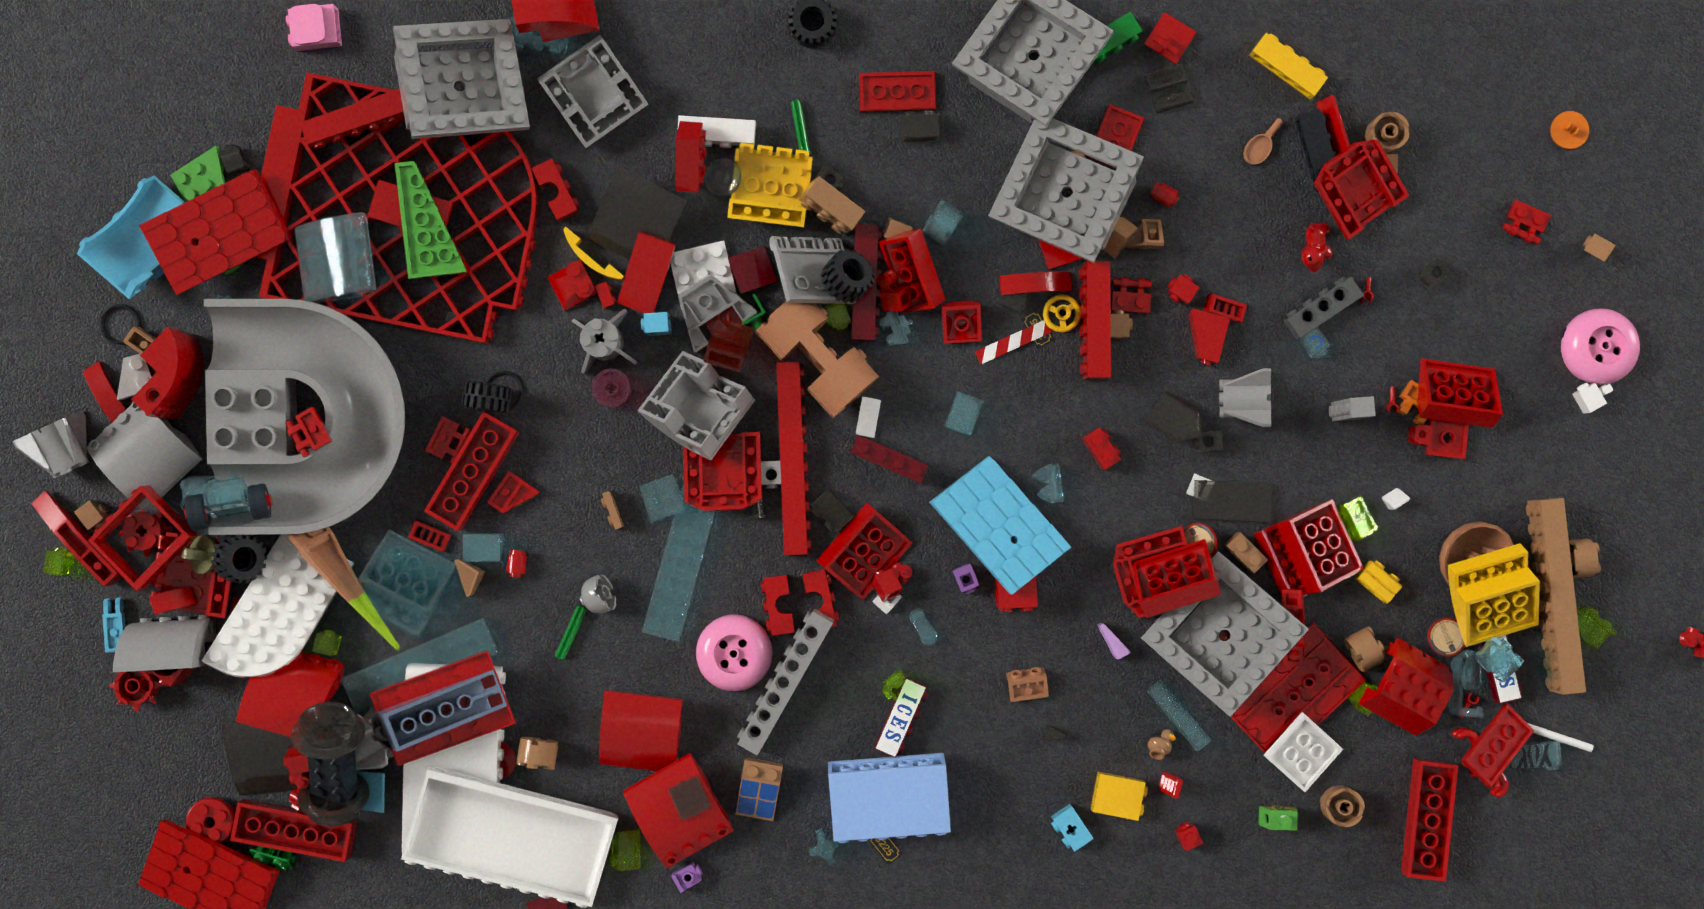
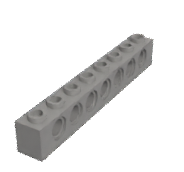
M816 609L812 613L807 612L803 619V622L806 624L803 629L798 628L793 637L796 639L794 645H789L784 653L787 656L785 661L778 663L774 670L777 672V675L774 679H769L765 686L768 689L765 696L760 695L756 702V705H758L756 712L751 711L746 720L749 722L746 729L742 727L737 736L740 739L737 744L755 755L759 754L834 622V619ZM814 627L818 634L811 636L808 634L807 629ZM805 644L808 647V651L801 652L798 649V645ZM794 660L798 663L799 667L793 669L789 666L788 662ZM786 677L789 680V684L782 685L779 678ZM770 694H777L780 700L777 702L772 701ZM767 710L770 713V717H762L760 711ZM756 726L760 728L761 733L754 734L751 728Z

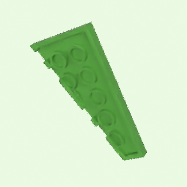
M214 146L170 175L185 202L226 183L223 174L224 165L221 163L219 155L221 153L220 146ZM244 263L224 272L225 275H229L239 269Z
M416 162L395 163L408 279L468 273Z

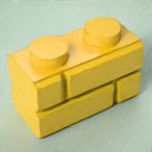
M1368 561L1363 566L1364 570L1358 572L1354 579L1383 603L1388 604L1402 588V585L1398 583L1400 579L1392 573H1386L1384 571L1385 567L1380 562Z

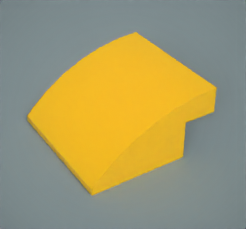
M1521 543L1448 565L1451 599L1459 630L1466 647L1539 625L1540 581L1528 568V551Z

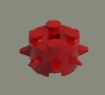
M141 509L140 512L129 514L126 517L123 529L119 532V535H123L124 541L128 546V552L143 550L145 556L149 557L151 550L158 547L159 535H166V532L172 531V527H169L167 522L162 519L163 514L160 511L154 513L145 512Z
M145 671L119 672L114 679V683L110 684V688L115 689L114 693L119 699L118 705L123 703L131 704L135 712H139L142 703H157L154 697L163 685L154 674L150 675Z

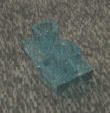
M897 311L887 312V316L880 319L879 322L883 329L892 328L893 334L886 336L888 345H904L909 343L906 335L911 333L909 326L913 324V321H906L905 315L899 317Z

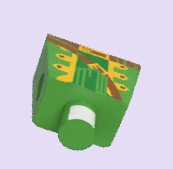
M1259 805L1260 826L1269 830H1297L1298 811L1296 806Z

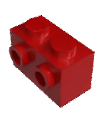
M1096 428L1081 438L1102 470H1106L1121 460L1119 457L1121 452L1116 445L1112 446L1109 441L1110 435L1105 429Z

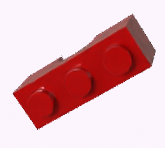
M551 158L531 168L542 189L549 185L558 187V196L548 202L559 223L580 213L577 208L580 204L576 196L572 197L569 192L572 188L568 180H563L560 174L563 170L559 162L555 163Z
M825 569L803 573L806 593L818 592L821 594L823 605L817 610L834 619L831 627L837 626L836 622L840 620L838 610L833 609L832 603L836 602L834 591L830 592L828 584L832 583L830 573H826Z
M787 574L765 577L764 582H761L762 594L766 593L767 601H763L764 611L769 614V620H766L767 632L771 631L772 636L794 633L793 613H782L776 607V600L779 596L790 594Z

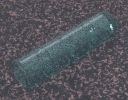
M1162 679L1147 690V693L1195 751L1201 750L1211 741L1210 737Z

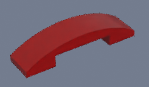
M1035 272L999 276L1001 295L1072 291L1070 272Z
M98 361L85 369L83 374L98 404L111 423H113L127 408L122 400H117L118 393L109 380L110 376L102 363Z
M1282 589V606L1305 625L1302 589ZM1305 635L1283 658V665H1304Z

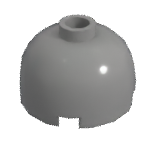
M596 575L586 580L582 586L580 596L583 606L597 614L606 613L616 607V595L612 596L610 592L613 586L605 575Z

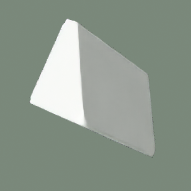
M862 396L856 435L875 437L881 400Z

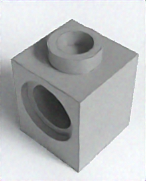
M780 461L761 462L762 485H766V489L778 488V484H781ZM770 469L775 470L777 473L776 479L772 481L766 477V473Z

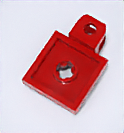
M1429 419L1428 425L1409 427L1408 442L1426 446L1425 455L1465 459L1469 424ZM1446 433H1448V436L1451 437V440H1449L1447 443H1445V440H1443V436H1445Z

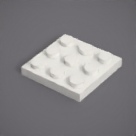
M725 241L673 253L670 263L678 294L709 274L736 293Z
M1301 712L1263 756L1301 790L1306 792L1341 753L1343 748Z

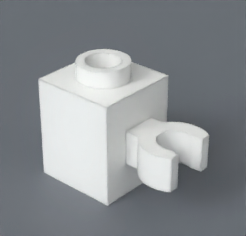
M1586 382L1578 386V391L1572 395L1583 414L1591 413L1607 404L1603 396L1612 392L1613 388L1610 384H1605L1598 388L1596 383L1588 384Z

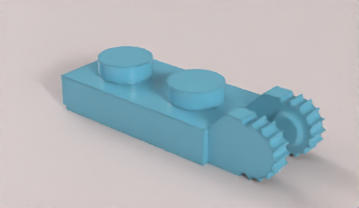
M121 597L115 599L116 613H111V600L109 598L103 600L104 614H102L105 653L115 652L119 637L125 629L124 602Z

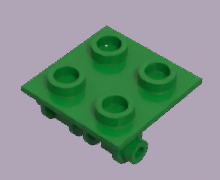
M261 846L257 847V851L250 849L254 856L253 858L257 859V861L266 865L269 863L276 865L275 868L282 871L287 869L293 870L290 863H294L297 856L293 852L279 850L275 856L277 849L272 850V848Z

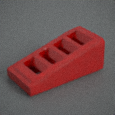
M1209 294L1206 297L1203 311L1230 318V321L1243 323L1247 304L1216 294ZM1221 303H1223L1222 310H1221V312H1220L1219 309H1220ZM1231 305L1229 314H1227L1228 306ZM1236 307H1239V308H1238V312H1237V316L1235 317V316H1234L1235 309H1236Z
M415 520L408 538L444 553L451 534ZM420 526L422 527V530L419 536L416 537L415 534L418 530V527ZM426 529L430 530L426 540H423ZM433 532L437 533L433 543H430ZM440 536H444L441 545L437 546Z
M1164 771L1161 774L1158 789L1178 799L1183 780L1176 774Z

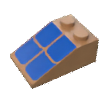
M749 757L745 758L736 815L768 821L774 820L784 764Z

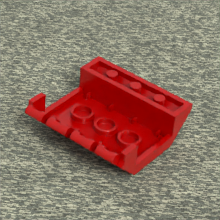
M166 532V535H159L157 548L164 549L165 551L182 533ZM214 537V538H216L217 541H215V542H216V544L218 545V544H219L218 540H219L220 538ZM157 552L156 559L162 554V552ZM180 553L153 580L152 587L158 588V591H151V596L190 586L196 605L179 611L226 618L231 581L218 576V572H215L214 569L211 570L212 573L198 574L191 568L189 559L181 558ZM234 553L233 558H232L233 565H234L235 553Z
M1396 638L1394 643L1390 642L1385 653L1393 656V659L1377 690L1375 691L1367 687L1358 704L1416 736L1437 724L1454 691L1452 673L1449 672V666L1436 661L1435 658L1409 645L1404 640Z

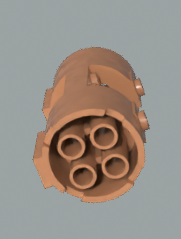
M785 301L769 316L768 324L762 323L756 329V333L781 361L797 349L806 356L822 374L807 390L826 412L834 418L865 392L879 376L865 360L867 356L861 349L856 350L853 347L838 360L836 359V356H838L831 347L827 349L823 343L824 339L817 333L828 321L826 316L828 313L821 305L818 307L814 303H787Z

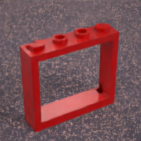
M150 485L139 486L136 490H133L132 496L121 502L118 506L119 509L115 513L110 514L105 519L106 523L102 527L95 529V533L88 540L136 591L146 589L182 552V548H186L197 536L190 526ZM147 497L182 534L140 576L105 539Z

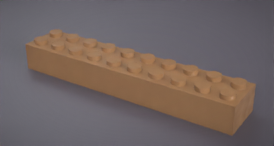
M1564 498L1528 500L1526 513L1530 520L1528 532L1532 537L1530 550L1534 555L1532 568L1540 581L1539 612L1541 619L1539 620V627L1543 633L1541 646L1545 651L1543 664L1545 669H1547L1546 686L1549 691L1562 695L1586 692Z

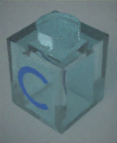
M1318 327L1298 339L1311 358L1316 356L1318 358L1322 357L1328 352L1327 348L1331 346Z

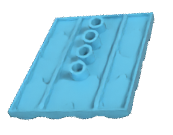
M990 456L982 460L929 502L1010 595L1014 594L1071 548L1054 526L1048 522L1036 506L1029 501L1012 479L1006 475Z

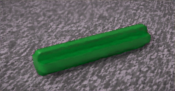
M794 100L791 101L799 150L809 151L810 155L801 101Z
M578 605L555 653V657L564 660L587 611L583 606Z

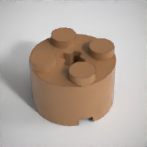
M1397 112L1382 113L1367 126L1365 139L1366 141L1378 140L1386 154L1392 153L1407 142L1409 138L1408 121Z
M1588 538L1569 540L1573 578L1592 577L1596 573H1600L1598 543H1593Z
M1370 626L1344 639L1347 650L1350 649L1354 663L1363 673L1387 660L1383 652L1385 649L1380 640L1376 641L1374 639L1375 635Z
M520 737L517 765L527 766V768L538 769V766L544 769L554 770L558 741L543 740L536 737Z
M1332 786L1320 798L1323 815L1335 825L1351 827L1356 825L1363 817L1365 805L1362 797L1347 786ZM1342 803H1345L1343 805L1344 809H1340Z

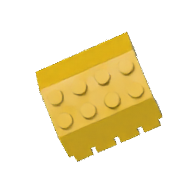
M740 143V148H737L735 152V170L727 218L804 228L807 209L801 205L802 202L798 199L811 181L813 157H809V151L796 149V153L793 155L792 149L777 147L776 152H773L772 146L758 145L757 150H754V144Z

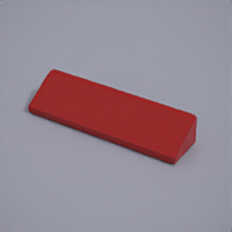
M1331 95L1317 102L1316 106L1326 116L1327 124L1325 126L1327 132L1329 131L1332 137L1331 147L1338 155L1349 147L1350 143L1335 96Z

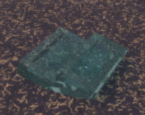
M674 474L639 487L651 523L686 511Z

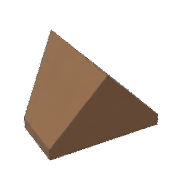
M1119 217L1104 251L1116 259L1139 228L1124 217Z
M1142 219L1138 226L1139 229L1124 248H1162L1164 246L1161 220Z
M457 559L455 563L466 597L473 596L486 571L464 559Z

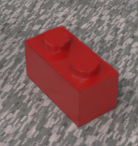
M604 282L595 286L604 309L616 305L615 302L617 301L615 295L611 293L612 287L610 284Z

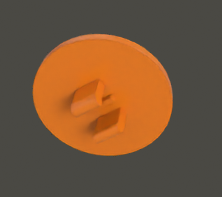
M1563 112L1552 121L1550 127L1551 137L1561 148H1578L1588 138V122L1577 112Z

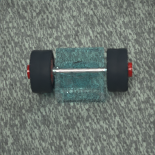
M232 476L228 480L222 481L210 480L208 483L202 484L203 494L190 495L185 498L184 515L185 519L188 520L191 530L208 528L210 525L209 513L213 518L251 512L254 520L270 518L271 506L273 505L272 496L269 494L266 484L247 486L244 479L238 476Z

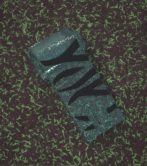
M1560 741L1524 744L1506 769L1546 767V770H1558V766H1562Z

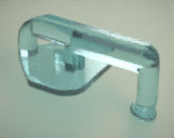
M1461 650L1453 657L1451 662L1454 691L1449 700V710L1456 716L1482 718L1484 712L1480 706L1474 709L1462 708L1463 688L1465 690H1474L1480 687L1481 665L1474 650ZM1463 658H1466L1467 660H1466V662H1465V664H1464V666H1463V671H1462Z

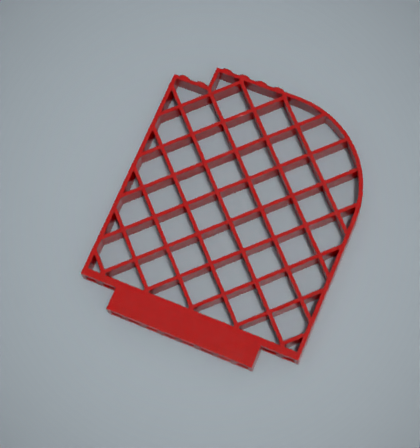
M306 72L299 110L278 105L275 107L261 179L291 235L309 223L314 222L326 242L303 256L293 239L287 241L298 261L278 273L284 243L254 257L266 260L259 297L263 299H292L281 282L301 268H304L316 289L299 300L311 302L322 296L329 308L346 316L488 344L494 334L492 324L496 322L498 315L496 307L519 311V307L522 308L524 296H522L523 289H526L528 283L526 273L527 270H530L532 264L530 254L531 251H534L536 241L533 239L539 211L538 189L531 164L521 146L506 131L491 133L473 146H470L464 135H458L467 150L444 165L430 145L440 137L420 138V141L397 155L384 135L405 122V117H402L396 123L383 124L380 128L375 129L353 145H350L346 137H343L344 140L341 142L346 149L323 164L314 149L307 145L300 126V122L311 119L314 101L321 112L326 114L329 112L320 98L338 86L345 87L356 103L394 90ZM318 82L324 83L323 85L317 88ZM354 89L370 92V94L360 100ZM506 135L520 155L489 174L476 153ZM377 139H380L392 159L369 173L356 153ZM305 147L318 168L298 180ZM426 147L439 167L423 178L426 185L428 186L444 175L457 194L456 197L450 200V202L454 203L453 208L463 203L476 224L452 239L468 273H461L444 285H442L437 276L431 277L438 289L417 303H414L401 283L408 278L407 269L396 276L383 256L384 253L404 241L402 227H398L401 232L400 234L377 247L365 226L376 219L367 217L368 215L359 219L346 199L367 185H370L375 192L377 185L374 181L395 168V163L404 162ZM352 157L364 177L341 192L328 171ZM470 157H473L485 178L464 192H461L448 172ZM524 162L531 188L507 202L494 181ZM323 175L336 196L313 210L301 189ZM490 184L504 205L482 220H479L467 199ZM295 194L308 214L288 227ZM532 196V209L527 231L513 211V208ZM342 203L354 224L331 238L319 217ZM509 212L522 233L498 248L485 227ZM360 231L373 251L350 266L337 245ZM478 231H481L494 252L470 267L457 245ZM525 241L521 266L517 277L503 255ZM332 249L345 270L322 284L309 263ZM378 258L391 280L368 294L355 273ZM499 258L512 280L489 295L475 273ZM350 277L363 298L345 310L338 309L327 291ZM471 277L484 296V299L461 313L447 291ZM396 286L409 305V308L394 318L387 319L383 317L373 300ZM516 286L512 305L494 302L495 299ZM275 287L282 297L273 296ZM443 295L456 317L438 329L431 328L421 314L420 309ZM368 304L375 316L357 313V311ZM489 304L482 338L477 337L465 319ZM415 314L421 325L402 321ZM461 323L468 335L448 330Z

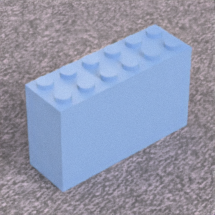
M944 753L828 762L834 841L839 843H847L850 840L864 842L872 838H877L878 840H886L888 837L902 839L910 835L924 837L927 834L945 835L951 832Z

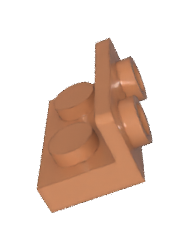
M1034 667L1028 670H1014L1006 673L1010 702L1049 697L1047 676L1044 668Z

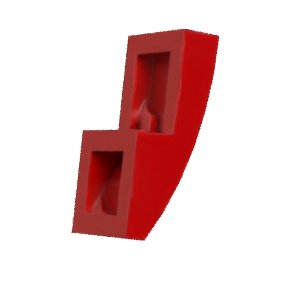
M190 586L149 596L155 616L196 605Z

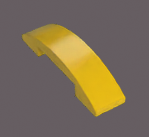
M567 227L563 229L569 245L586 265L605 277L624 281L625 277L610 264L605 269L598 265L579 248L583 241Z

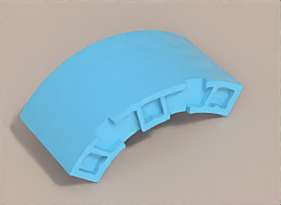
M156 176L142 179L137 185L136 192L125 207L115 213L112 220L89 238L85 237L80 242V248L77 252V255L128 299L147 288L146 284L153 278L158 280L164 274L163 268H161L139 225L185 203Z

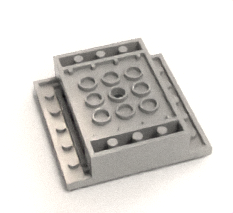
M997 0L954 59L952 66L966 74L970 84L1028 122L1033 123L1035 119L1047 127L1112 37L1114 30L1066 0H1024V7L987 58L982 61L981 57L1023 1ZM1037 52L1040 56L1037 60H1030L1029 55Z
M510 19L393 27L396 44L394 58L406 129H410L412 139L529 130L530 124ZM493 41L492 48L418 52L417 46ZM461 84L464 86V90L457 91L454 85Z
M1052 118L1047 127L1034 119L988 217L1094 263L1100 250L1104 251L1136 184V174L1144 156ZM1048 139L1057 142L1061 145H1064L1068 148H1071L1073 150H1076L1080 153H1083L1087 156H1090L1094 159H1097L1101 162L1109 164L1113 167H1116L1117 169L1116 171H1114L1091 160H1088L1084 157H1081L1058 146H1055L1049 143ZM1066 188H1070L1073 191V194L1068 198L1062 196V191Z
M1218 551L1212 558L1218 581H1220L1219 586L1222 595L1203 600L1195 610L1194 608L1200 602L1164 612L1141 639L1209 700L1231 717L1309 629ZM1223 630L1230 633V639L1227 641H1222L1219 638V633Z

